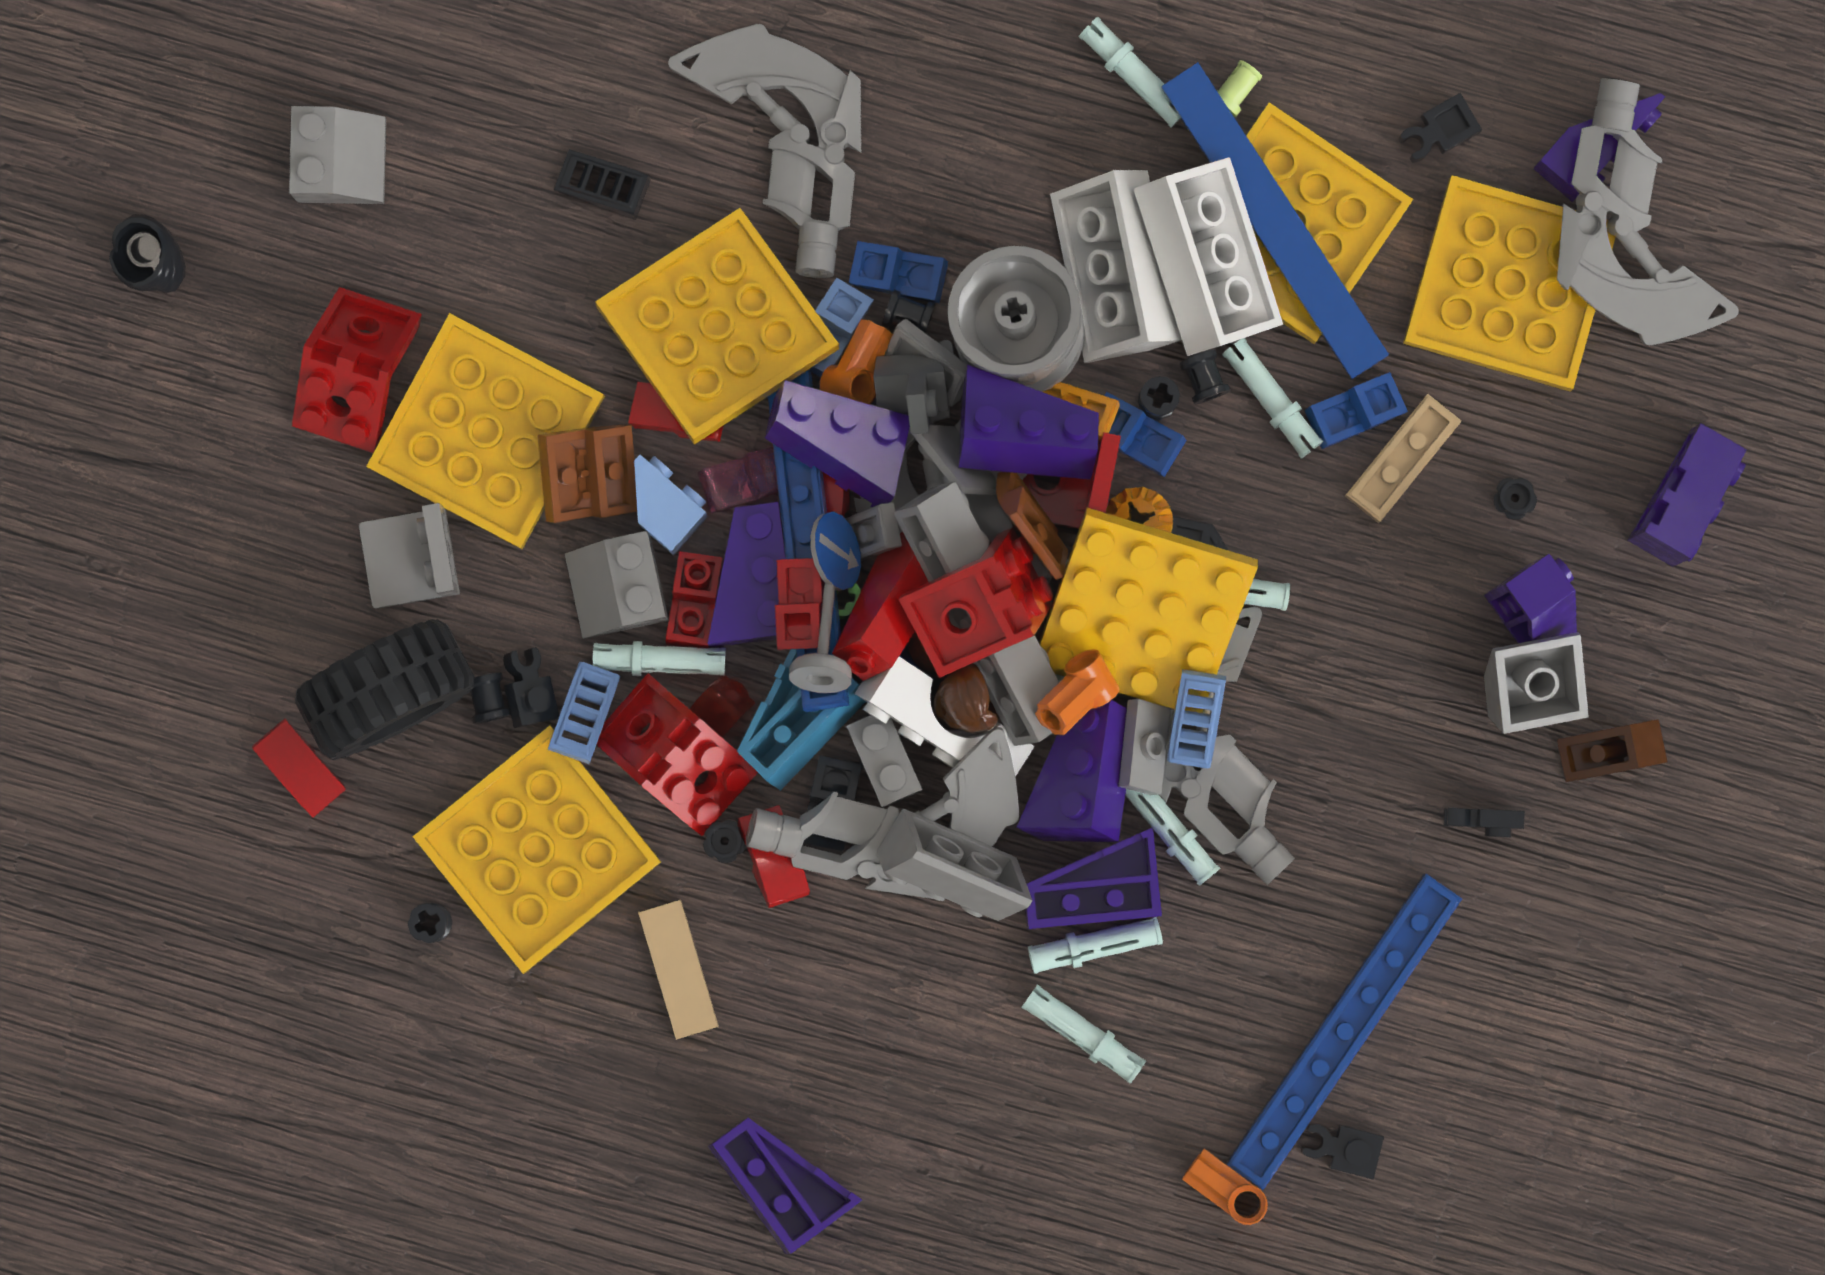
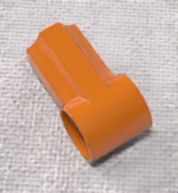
M861 319L839 364L830 365L822 373L820 390L871 404L876 398L873 378L876 357L884 356L893 334L885 327L877 325L870 320Z
M1092 649L1081 652L1069 660L1064 667L1067 675L1037 704L1038 709L1035 712L1037 719L1042 726L1048 728L1054 735H1065L1090 709L1105 705L1119 693L1120 688L1098 650Z
M1205 1148L1195 1158L1182 1177L1184 1182L1243 1225L1258 1223L1267 1212L1268 1202L1261 1189ZM1245 1191L1255 1193L1259 1199L1257 1211L1249 1216L1239 1214L1234 1207L1236 1197Z

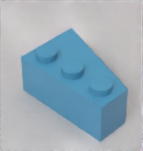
M791 649L784 664L779 665L774 675L776 680L765 702L761 701L737 750L768 783L780 791L866 702L855 695L860 684L852 677L851 685L848 687L849 706L806 713L802 706L801 689L789 680L790 665L797 658L796 649Z

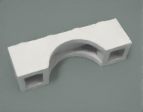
M898 657L892 668L862 681L855 695L867 702L863 709L864 711L885 724L889 718H892L902 725L898 731L899 734L918 746H921L924 740L936 747L932 755L952 768L989 732L970 733L961 729H944L936 720L931 707L930 693L933 679L901 657ZM997 722L994 727H1001L1005 732L1016 777L1035 746L1032 744L1014 746L1005 727ZM994 742L989 748L1002 758L999 743Z

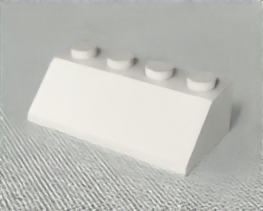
M1230 157L1168 175L1133 188L1187 356L1283 325Z
M1113 170L1050 194L1064 265L1073 278L1079 292L1085 328L1084 345L1082 348L1084 363L1150 351L1182 340L1133 189L1150 182L1148 170Z

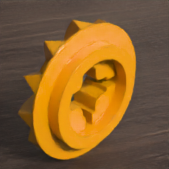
M1143 486L1125 488L1121 493L1110 499L1106 509L1107 514L1131 520L1130 512L1132 509L1130 506L1133 505L1141 515L1155 514L1149 517V520L1145 521L1143 525L1172 532L1173 515L1167 501L1154 490Z

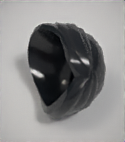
M133 214L118 223L113 231V249L109 256L112 270L118 279L129 288L141 292L156 290L163 293L175 292L185 278L186 266L182 251L171 232L156 219L147 215Z

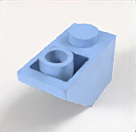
M639 455L634 460L638 523L641 528L648 531L672 555H675L708 517L706 511L701 508L706 501L688 485L680 490L669 480L673 472L655 456L648 462L643 456Z

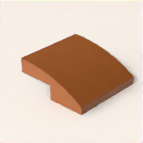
M632 425L600 426L538 435L547 522L558 523L591 516L604 518L637 512Z
M997 473L996 494L1001 508L1049 574L1055 580L1064 577L1068 549L1059 538L1058 529L1017 473Z

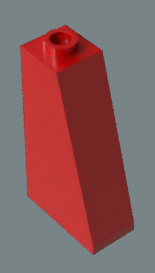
M903 532L900 533L901 547L877 556L832 653L834 656L846 661L851 667V672L856 674L862 681L893 667L915 632L898 599L903 593L929 582Z

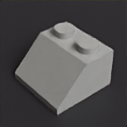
M291 106L289 193L297 203L384 204L386 117L339 107Z
M648 531L606 539L565 553L583 639L669 621L652 540Z
M1579 632L1492 649L1484 674L1487 712L1489 719L1503 734L1589 717L1582 642Z

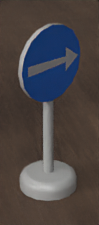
M829 512L819 515L813 523L810 535L814 565L821 579L825 582L817 653L804 654L797 657L791 663L789 670V680L795 686L816 693L840 692L846 690L851 685V667L843 659L830 655L828 652L835 590L841 591L852 588L858 580L861 569V552L857 537L850 523L842 515Z

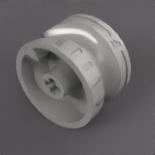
M1026 246L996 248L983 253L971 261L960 273L953 285L948 302L949 327L959 358L967 365L1041 392L1049 390L1057 383H1060L1072 371L1084 345V321L1079 292L1075 282L1066 268L1054 257L1041 250Z

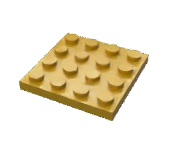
M1269 102L1246 136L1350 293L1414 199ZM1254 231L1283 324L1315 344L1322 335Z
M1451 175L1403 344L1566 391H1572L1595 309L1584 301L1571 287L1568 290H1564L1557 281L1563 207ZM1607 229L1611 248H1613L1616 236L1610 234Z
M738 208L595 301L596 308L694 445L780 389L785 380L792 381L839 350V343L741 208Z
M449 313L366 467L435 504L440 503L446 510L523 550L545 509L538 435L588 428L605 396L601 392Z
M1087 507L1065 568L1064 577H1062L1039 640V645L1048 654L1053 672L1062 676L1067 675L1064 667L1074 656L1087 650H1098L1120 688L1119 693L1175 709L1182 669L1217 675L1258 569V559ZM1188 689V694L1208 697L1210 693ZM1185 706L1186 711L1199 713L1203 711V709Z
M551 725L412 836L523 974L661 863V860L580 761L547 750L554 732V728Z

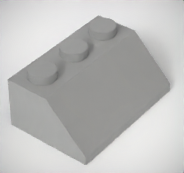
M904 808L877 850L883 872L890 880L901 885L910 883L922 888L928 896L935 900L944 901L947 899L957 903L967 913L975 917L985 915L999 921L1028 908L1033 901L1017 857Z

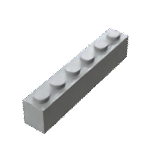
M955 481L932 487L893 512L928 581H932L980 559L989 547L987 536L980 530L969 509L967 497L959 489ZM953 608L949 611V620L955 627L964 629L971 626V617L966 610ZM1035 635L974 662L983 674L990 700L1014 746L1037 743L1052 734L1048 728L1040 724L1035 712L1038 709L1037 704L1059 681L1050 666L1048 654L1039 645Z

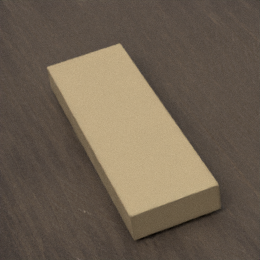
M1427 394L1346 493L1345 497L1377 523H1380L1461 423V420Z
M682 900L638 912L676 1040L719 1027Z

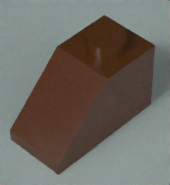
M1659 719L1557 739L1566 782L1668 762Z

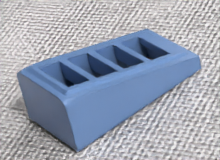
M585 662L578 663L547 750L590 764L620 680L618 674ZM577 697L600 705L599 711L574 702L575 698ZM571 714L593 722V728L569 720L568 717ZM565 730L587 738V745L562 737L563 731Z
M1182 669L1168 743V762L1200 768L1211 767L1226 676ZM1188 689L1213 692L1214 695L1213 698L1188 694ZM1185 706L1210 710V714L1186 711ZM1182 724L1207 728V731L1182 728Z

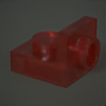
M725 675L720 676L709 685L689 709L724 738L740 718L753 707L755 702L749 697L747 689L740 682L730 679Z

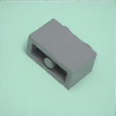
M870 715L846 726L881 808L922 791L891 718L885 724Z

